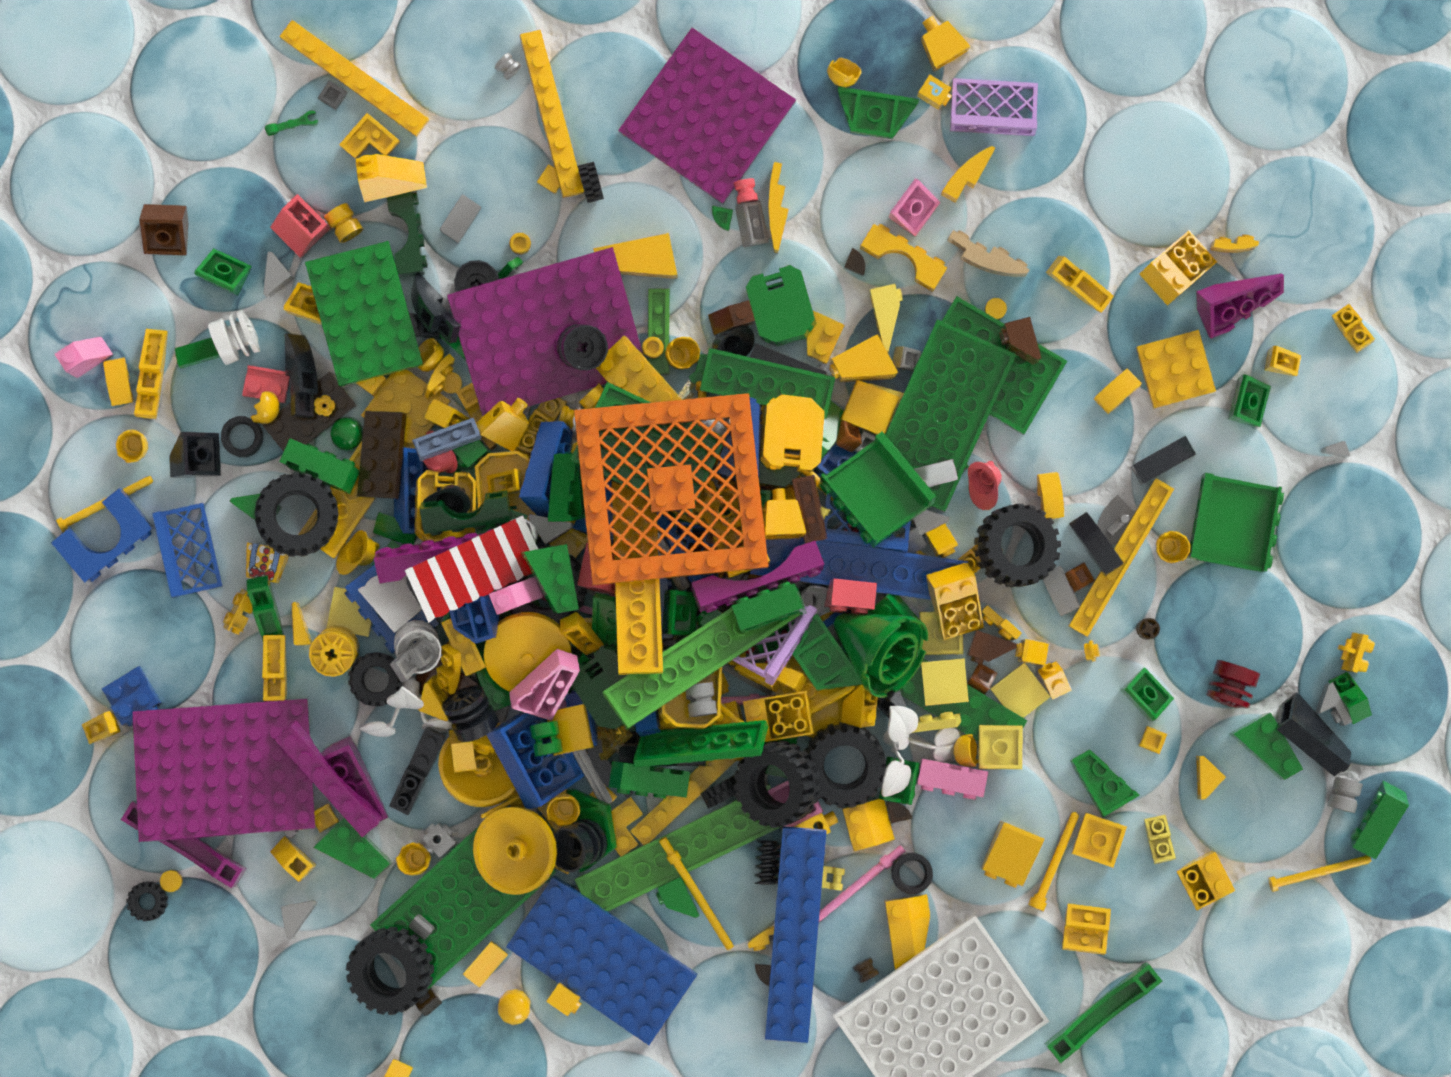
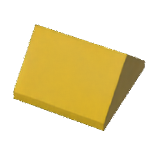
M298 282L285 303L283 310L290 315L322 325L312 287Z

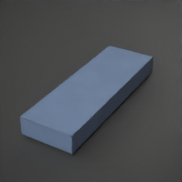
M474 418L412 441L421 462L481 439V435Z

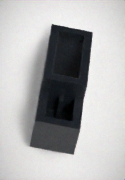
M1184 436L1130 467L1142 485L1196 455L1187 437Z
M1087 512L1069 523L1104 576H1107L1124 564Z

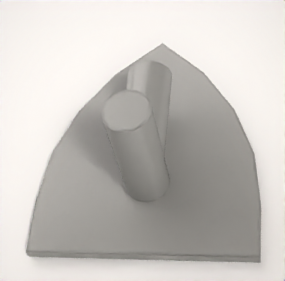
M1119 495L1114 497L1104 508L1097 524L1111 545L1117 544L1135 513Z

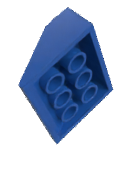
M521 712L495 727L487 734V737L525 808L533 809L541 807L585 775L577 763L573 752L557 756L549 754L535 757L533 744L536 741L531 737L530 726L546 723L547 719ZM550 738L542 739V744L551 743Z

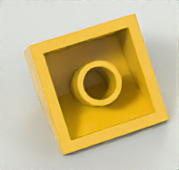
M875 799L864 804H857L856 807L842 808L853 851L895 840L884 800Z

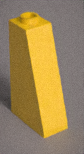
M669 233L593 248L594 252L613 247L619 271L622 275L678 278Z

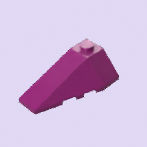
M1280 273L1214 284L1196 291L1197 311L1208 336L1212 339L1235 328V323L1242 318L1248 319L1251 316L1250 313L1259 306L1265 307L1283 294L1284 275Z
M351 736L331 744L322 751L321 755L340 778L356 793L366 799L382 816L380 821L388 818L384 805Z

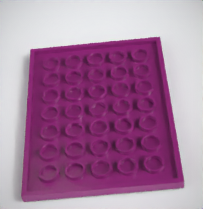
M613 247L447 294L453 318L461 325L458 336L482 417L499 401L512 406L515 400L520 398L529 407L596 387L597 384H607L608 381L596 368L592 370H578L566 366L560 360L557 353L558 337L566 327L573 324H585L598 328L606 337L608 350L623 336H626L643 355ZM577 343L578 348H576V350L583 351L582 346L584 344Z
M308 699L132 712L139 842L316 829L313 782L275 741L278 735L295 720L310 736Z

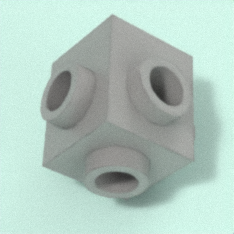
M432 823L424 831L425 836L422 838L425 842L423 846L431 854L435 852L439 858L448 852L457 841L452 837L454 832L446 824L442 826L440 823L436 826ZM437 835L441 837L440 843L436 841Z

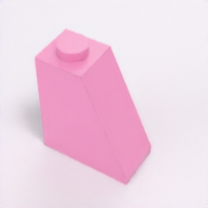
M102 337L72 342L55 353V356L67 373L79 378L113 356V353Z
M535 577L489 594L497 615L543 597Z

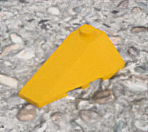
M927 894L884 900L895 970L925 949L930 921Z

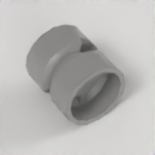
M713 682L695 684L686 690V698L690 700L688 704L689 717L717 713L716 701L712 700V696H714Z
M1335 776L1332 788L1336 793L1331 794L1327 806L1355 813L1358 805L1355 797L1360 796L1363 784Z

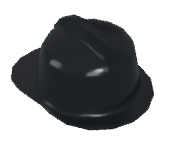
M747 326L737 327L729 333L716 336L712 343V349L747 356L754 346V333Z
M453 484L442 487L440 491L429 495L423 500V502L443 500L450 509L459 513H467L471 506L466 490Z

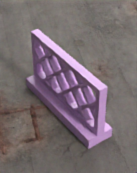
M953 78L950 131L1035 136L1037 130L1038 83ZM957 85H966L970 92L962 97L957 92ZM981 86L987 87L991 91L985 98L977 92ZM1002 88H1009L1013 93L1006 100L998 93ZM1023 89H1033V96L1027 101L1019 94ZM972 94L980 100L975 107H972L966 101ZM993 95L1002 102L995 109L987 102ZM1015 96L1023 103L1017 110L1008 103ZM961 103L970 110L965 115L956 114V107ZM983 104L991 111L987 116H980L976 111ZM1004 105L1012 112L1008 117H1002L997 112ZM1027 107L1032 112V119L1023 118L1019 112Z
M811 605L805 606L807 614L800 615L789 622L790 631L788 633L779 635L777 630L775 636L765 638L756 645H763L765 653L753 655L750 648L748 649L749 657L741 658L738 656L733 661L765 678V682L773 686L795 648L802 640L803 634L817 613V608ZM777 641L779 648L768 652L765 643ZM766 658L768 665L762 670L756 666L754 660Z

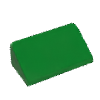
M212 337L175 348L177 364L180 369L220 357Z
M381 512L378 513L373 533L402 544L414 545L417 539L416 534H403L395 517Z

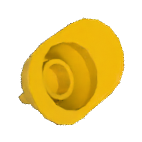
M357 531L338 554L336 568L339 574L347 575L357 566L371 564L375 557V552L380 548L379 544L368 538L365 531Z

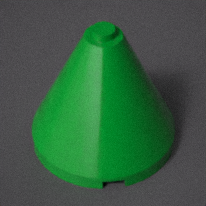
M843 613L837 616L834 621V630L864 688L876 697L884 698L887 697L885 693L891 690L896 693L911 680L923 661L926 651L922 649L924 640L928 641V630L923 622L913 616Z

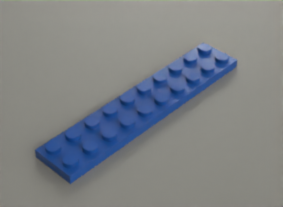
M804 537L801 539L766 540L767 554L770 559L769 567L750 570L749 574L764 576L778 568L790 556L795 547L806 544ZM820 540L816 541V544L823 559L824 568L819 575L811 578L805 576L800 578V581L829 585L830 580L835 578L877 583L876 592L931 600L926 575L962 563H968V561Z
M783 826L765 1040L808 1043L827 832L824 829Z

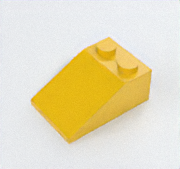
M379 154L363 155L356 159L358 183L364 203L427 188L423 162Z

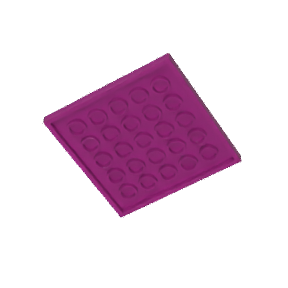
M691 27L618 132L718 202L724 204L734 190V182L741 180L795 104L796 99Z

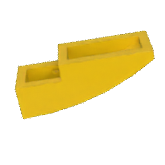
M990 146L963 164L950 178L941 195L956 203L965 185L974 188L995 147Z
M1058 256L1046 271L1050 277L1099 313L1104 311L1114 297L1084 270H1080L1065 256Z
M755 663L762 670L768 665L766 663ZM740 664L734 668L738 674L774 692L778 690L780 685L793 692H800L807 680L803 673L784 667L772 686L765 682V678Z

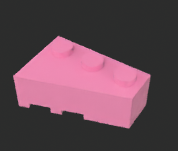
M556 649L509 692L512 709L552 721L580 671L577 655Z
M921 758L916 784L921 785L920 789L933 792L934 788L942 789V794L954 796L955 792L964 793L963 798L976 800V796L984 797L988 771Z

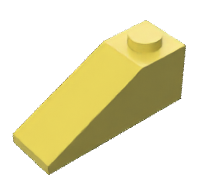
M896 284L870 289L869 291L879 337L887 353L889 352L900 301H903L901 289H896Z

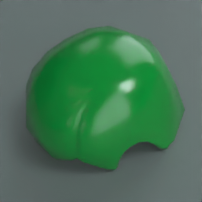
M344 417L337 420L330 431L333 445L340 450L349 451L356 448L361 443L363 437L361 422L354 417Z

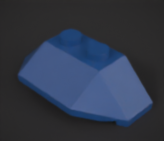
M403 448L399 499H394V517L403 534H415L416 481L426 470H429L423 461L420 462L416 449Z
M489 594L480 596L471 603H465L456 610L449 611L453 628L473 643L477 644L496 638L499 614H496Z

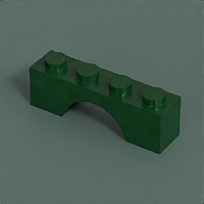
M411 191L387 197L389 213L404 220L409 231L404 247L394 253L398 276L400 278L415 276L416 273L423 275L425 274L424 268H428L427 257L422 255L421 247H425L423 234H419L418 226H422L420 213H416L415 205H419L418 194Z
M507 490L486 493L481 506L469 513L453 511L443 500L423 502L420 506L424 534L430 533L433 536L440 535L443 531L461 532L464 528L482 529L486 525L492 524L501 526L510 522L512 516Z

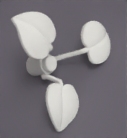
M415 680L403 681L399 691L387 698V704L396 708L389 723L386 724L380 721L370 722L360 726L359 730L377 737L394 735L396 729L393 728L400 708L419 709L424 706V702L421 700V696H419L420 683ZM420 712L422 721L425 723L422 724V729L425 730L426 727H429L441 734H448L449 730H453L451 722L438 718L428 720L425 713Z
M890 706L888 730L885 732L883 740L892 747L891 751L895 753L899 762L894 760L887 766L883 776L882 796L887 797L899 793L909 784L911 769L909 766L904 765V759L898 750L905 749L910 742L934 749L933 758L940 762L947 761L954 756V744L961 736L955 728L940 729L934 738L935 745L911 739L909 734L914 732L918 726L917 714L903 706Z

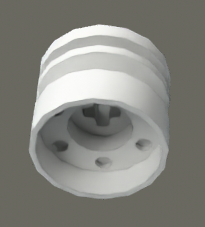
M243 310L237 312L239 322H237L233 314L229 315L230 326H227L222 319L208 324L212 340L225 365L239 360V349L247 357L250 356L249 345L254 353L260 352L256 330Z
M412 620L397 630L394 636V649L396 657H398L413 645L414 641L426 637L437 655L425 667L419 668L415 672L422 674L432 670L438 664L442 648L437 631L431 624L423 620Z

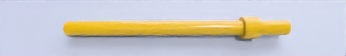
M667 837L659 840V843L667 854V860L678 871L726 950L732 949L734 947L732 941L680 860L682 857L679 852L673 849Z

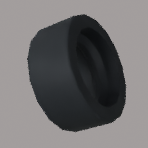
M236 416L224 424L221 430V442L230 454L237 457H249L261 448L263 432L260 425L253 422L251 418ZM240 424L250 426L255 434L253 444L246 449H237L230 442L231 430Z
M906 853L894 862L891 869L892 880L895 886L902 892L918 894L925 891L931 884L933 869L930 862L924 856L917 853ZM907 861H917L925 870L923 881L916 886L905 885L899 877L900 868Z

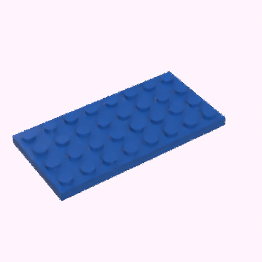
M555 875L506 946V948L545 975L581 997L580 999L647 1045L651 1044L698 975L695 971Z

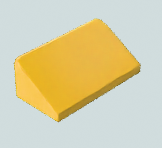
M491 941L462 975L480 988L508 954L495 942Z

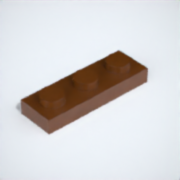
M815 475L792 479L795 497L798 501L806 530L804 535L805 543L827 539Z

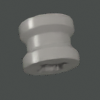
M506 53L496 63L494 68L497 71H501L504 78L509 80L517 73L521 64L518 61H514L510 53Z

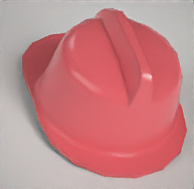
M429 430L426 432L425 435L433 433L434 431ZM452 450L423 460L429 470L438 473L444 471L453 473L457 469V459Z
M993 461L986 463L974 462L968 468L970 498L978 508L990 510L997 503L998 486L1002 481V475Z

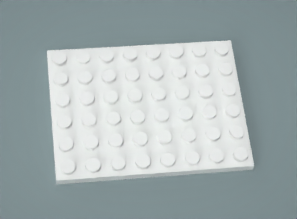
M975 914L832 1014L875 1077H972L1049 1022Z

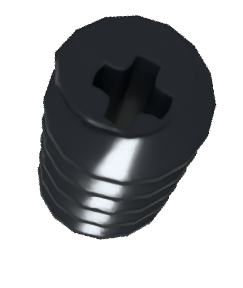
M756 840V842L762 844V846L756 848V851L761 852V855L755 856L756 860L761 861L760 864L755 865V868L761 870V872L754 874L755 877L760 879V881L754 884H778V878L775 876L779 875V869L776 867L779 866L780 861L776 858L780 857V852L777 849L781 848V843L772 840Z

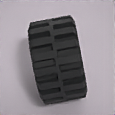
M380 652L367 653L362 657L360 656L356 663L352 664V669L348 674L350 676L348 685H350V691L358 701L365 705L380 707L387 705V698L399 691L403 682L399 680L390 665L394 660L392 656ZM372 667H382L388 673V685L381 692H372L365 685V674Z

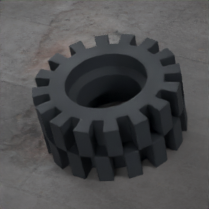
M590 162L579 165L578 170L587 203L604 199L595 163Z
M734 775L700 793L708 809L737 794V790L734 791L733 786L737 780L734 779Z
M147 881L131 888L132 890L128 892L129 897L126 899V903H128L127 910L131 911V916H135L137 920L151 921L164 914L165 908L168 906V896L165 895L166 891L161 888L160 884ZM144 893H150L155 898V905L150 910H145L140 906L139 899Z

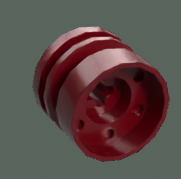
M1217 660L1213 674L1221 678L1220 682L1210 681L1209 685L1218 689L1217 691L1207 689L1205 695L1220 704L1232 708L1249 709L1250 703L1243 701L1242 697L1253 698V695L1245 691V688H1256L1260 673L1230 662Z

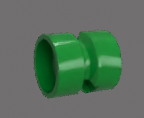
M558 721L530 726L531 737L536 741L533 744L535 757L563 752L561 739L557 738V735L560 733ZM551 737L552 743L542 744V739Z

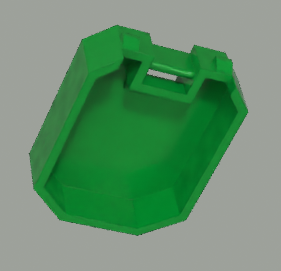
M791 265L779 268L780 272L764 276L763 273L754 275L746 286L760 339L777 347L806 339L817 324L801 270ZM782 278L781 282L768 286L766 284L767 282Z

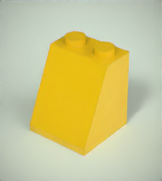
M878 334L833 357L830 362L831 365H829L830 373L833 377H836L835 379L838 378L840 382L888 380L895 378L898 373Z
M1000 821L981 866V869L985 870L984 875L995 880L997 876L1004 878V883L1014 888L1017 885L1023 886L1045 839Z

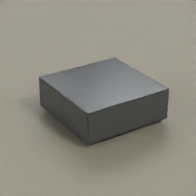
M328 81L318 96V100L337 110L348 93L336 84Z

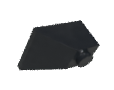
M180 432L169 456L170 478L221 476L219 433Z

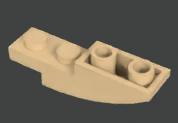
M953 230L947 241L964 251L961 260L980 270L1010 277H1026L1030 271L1024 261L1018 258L1014 260L1009 256L1010 253L1002 247H993L991 252L988 253L984 245L979 242L974 244L968 240L969 236L960 230L958 232Z

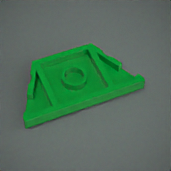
M838 86L837 90L850 132L893 139L919 103V99L840 86Z
M815 614L811 624L803 634L802 640L795 648L793 656L817 691L861 685L862 682L852 663L819 615Z
M574 788L568 789L567 794L572 795L579 802L580 814L577 821L591 819L603 829L607 840L604 858L617 848L610 804ZM597 862L579 869V872L587 871Z

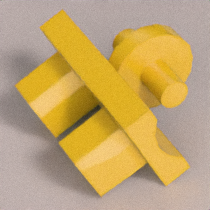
M1352 632L1351 638L1346 640L1345 646L1338 645L1337 649L1343 651L1341 659L1344 660L1341 667L1342 670L1355 673L1367 671L1368 661L1363 660L1362 657L1364 652L1371 653L1375 646V642L1368 639V635Z

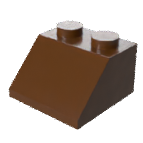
M144 204L139 218L144 254L186 256L189 225L187 206Z
M1026 317L1007 322L1003 325L999 333L1001 344L1005 345L1008 351L1033 365L1037 364L1041 360V354L1031 318Z

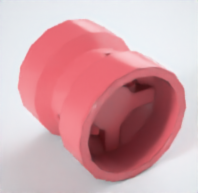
M753 178L734 182V188L738 191V196L736 197L737 204L758 201L757 193L753 190L755 187V180Z

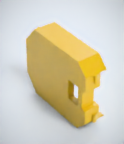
M780 395L776 399H771L763 408L759 460L767 469L774 470L781 469L783 465L797 467L798 472L810 474L821 463L824 410L812 398ZM784 449L799 450L800 455L786 454Z
M519 451L488 453L485 457H482L475 466L478 508L483 503L485 494L489 493L487 475L518 469L523 485L530 456L526 453L523 455ZM520 493L509 494L510 506H517V509L513 510L528 515L527 520H529V514L536 515L519 497Z
M426 470L417 479L414 533L422 541L433 540L435 542L450 536L459 538L469 533H475V529L471 527L464 528L461 532L443 531L442 534L435 536L430 535V533L424 534L420 515V506L423 500L437 492V488L450 485L442 483H453V485L464 488L471 501V506L467 513L476 510V480L468 472L454 473L453 477L438 476V472Z
M722 667L697 683L713 682L714 696H712V700L716 701V714L689 717L688 704L690 700L686 698L685 691L659 708V716L664 719L663 721L672 728L704 729L712 726L721 715Z

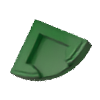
M712 205V216L715 223L723 230L729 231L733 209Z
M519 257L509 261L498 273L499 279L509 277V274L513 270H517L523 264V261Z

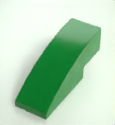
M268 575L247 579V593L262 641L263 635H284Z

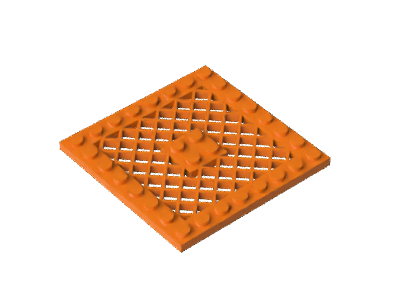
M749 393L574 410L592 586L769 567ZM729 418V424L725 422L723 419ZM715 420L710 427L701 422ZM693 422L688 429L679 424ZM718 422L727 428L722 437L712 431ZM671 424L666 431L657 426ZM696 424L706 431L700 439L690 433ZM649 426L644 434L635 428ZM674 426L684 433L678 441L668 435ZM628 428L622 436L614 431V429ZM652 428L662 435L656 444L646 437ZM606 430L599 438V431ZM631 430L640 437L634 446L624 439ZM609 432L618 439L612 448L602 441ZM729 432L731 433L732 446L724 440ZM708 434L718 441L712 449L702 442ZM686 436L696 443L690 451L680 444ZM664 438L674 444L668 454L659 447ZM643 440L652 446V449L646 456L637 449ZM621 442L631 449L624 458L615 451ZM720 443L730 450L724 459L714 452ZM600 445L609 451L603 459L601 458ZM698 446L708 452L702 461L692 454ZM676 448L686 454L680 463L670 456ZM655 450L664 456L659 465L649 459ZM633 452L642 458L637 467H634L627 461ZM732 453L734 467L731 466L728 462H726ZM611 454L621 461L615 469H612L605 463ZM711 455L720 462L714 471L704 464ZM689 457L698 464L693 472L691 471V464L683 465ZM667 459L675 465L670 467H661ZM645 461L653 467L647 469V476L639 471ZM623 464L633 470L627 479L617 473ZM722 465L732 472L726 481L717 474ZM603 467L611 473L605 481ZM701 467L711 474L704 483L695 476ZM635 474H638L645 480L639 489L629 482ZM734 475L736 478L737 489H735L732 485L729 484V481L734 477ZM613 476H616L623 482L617 491L607 485ZM713 477L723 484L717 492L707 486ZM693 480L701 486L695 494ZM647 484L650 499L641 492ZM626 485L635 492L629 501L619 494ZM725 486L735 494L729 502L719 495ZM605 488L613 494L607 503ZM703 489L713 496L707 504L697 498ZM638 495L647 502L641 511L631 504ZM737 496L739 511L731 505ZM616 497L625 504L619 513L609 506ZM715 499L725 505L719 514L709 507ZM695 501L703 507L697 517L688 510L696 508ZM649 506L651 507V513H659L653 521L643 514ZM628 507L638 514L631 523L621 516ZM727 509H730L737 515L731 524L721 517ZM607 510L616 516L610 524L608 523ZM681 510L675 519L667 513ZM705 511H708L715 517L710 526L699 519ZM684 512L693 519L688 528H685L678 522V519ZM662 515L672 522L666 530H663L656 524ZM640 517L650 524L643 533L634 526ZM739 518L742 533L733 527ZM618 519L628 526L622 535L612 528ZM718 520L728 527L722 536L711 529ZM696 522L706 529L700 538L690 532V529ZM674 524L684 532L678 540L668 534ZM652 527L662 534L656 542H653L646 536ZM630 529L640 536L634 545L624 538ZM730 530L740 537L734 546L724 539ZM610 532L618 538L612 547ZM708 532L718 539L712 548L702 541ZM686 534L696 541L690 550L680 543ZM664 537L674 543L668 552L658 546ZM642 539L652 545L646 555L636 548ZM743 540V547L736 548ZM620 541L630 548L624 557L614 550ZM720 542L729 548L714 550ZM698 544H700L703 548L707 550L701 552H693V550L698 546ZM676 547H679L682 551L685 552L681 554H671ZM654 549L663 554L661 556L648 557ZM632 551L641 556V558L627 559ZM612 554L620 560H612Z

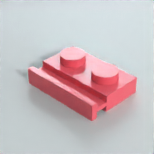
M248 365L242 396L260 399L262 392L269 391L278 397L279 403L286 404L290 376H286L285 371Z

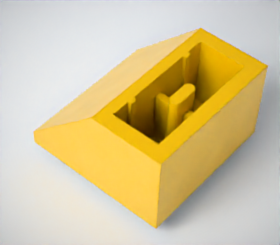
M1210 851L1190 861L1176 871L1196 911L1235 891L1222 863L1214 851Z

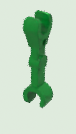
M310 110L297 119H290L279 124H268L265 126L266 134L272 136L279 133V131L293 129L301 125L315 126L318 124V120L309 121L308 117L315 115L316 112Z

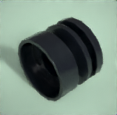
M481 260L469 261L463 264L456 272L454 279L455 292L472 288L473 286L471 285H474L475 281H479V284L482 285L499 280V276L489 263Z
M573 324L566 327L560 333L557 340V353L560 360L566 366L578 370H592L599 367L605 360L608 353V342L605 335L598 328L585 324ZM577 343L584 344L582 346L583 351L576 350V348H578Z
M479 685L468 686L456 691L442 705L448 721L452 723L451 726L457 739L461 742L474 741L487 735L499 722L492 705H489V699L483 687Z
M591 819L578 820L553 832L557 848L555 865L565 872H575L601 860L606 853L607 840L604 831Z

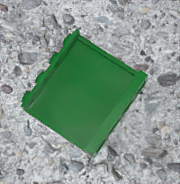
M883 431L877 434L875 440L826 476L823 473L820 477L819 485L822 491L833 498L835 507L839 511L843 510L847 515L846 519L852 527L856 526L861 532L862 540L866 544L870 543L873 548L932 506L936 499V495Z
M1211 473L1202 474L1190 540V553L1187 559L1262 573L1267 572L1268 568L1271 569L1273 563V556H1270L1271 548L1275 547L1277 540L1274 530L1275 526H1278L1280 522L1278 508L1284 500V493L1281 492L1282 487H1272L1218 477Z

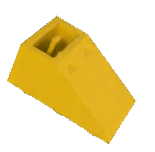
M1187 231L1142 270L1139 275L1168 306L1214 266L1217 261L1190 231Z
M967 562L926 575L929 594L943 640L984 628L976 577Z
M807 691L743 701L746 722L767 721L768 730L765 742L814 734Z

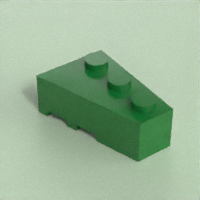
M291 438L279 461L294 472L304 475L305 473L310 474L312 477L322 480L323 484L347 494L351 493L359 475V470L354 467V462L343 458L341 461L333 453L328 451L323 453L318 451V448L313 445H305Z
M574 452L554 454L548 522L574 521L585 518L580 466L570 462Z
M567 544L521 552L553 613L578 610Z
M786 582L778 585V589L772 592L769 589L758 592L755 598L749 599L744 597L736 601L737 604L732 605L740 631L744 633L768 626L769 623L780 619L784 621L789 619V616L800 613V615L807 614L797 586Z
M1271 712L1264 713L1229 733L1280 780H1286L1303 770L1285 736L1277 731L1278 724Z
M612 761L609 787L617 788L616 793L630 794L631 790L635 791V795L648 797V793H653V797L666 799V795L687 798L690 772L656 766L635 767V764Z
M1384 780L1382 781L1369 808L1364 812L1359 827H1356L1351 834L1350 839H1352L1353 848L1375 860L1377 859L1409 807L1406 792Z
M345 818L313 847L373 879L378 878L393 863L367 835L361 837Z

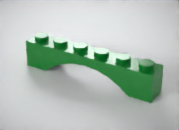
M1147 962L1143 963L1044 1044L1061 1064L1108 1021L1148 994L1163 981Z

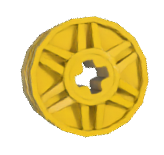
M334 625L325 628L313 640L309 648L311 665L324 676L335 677L344 674L350 669L359 655L360 645L358 639L350 629L344 626ZM331 649H334V654H336L334 657L329 652Z

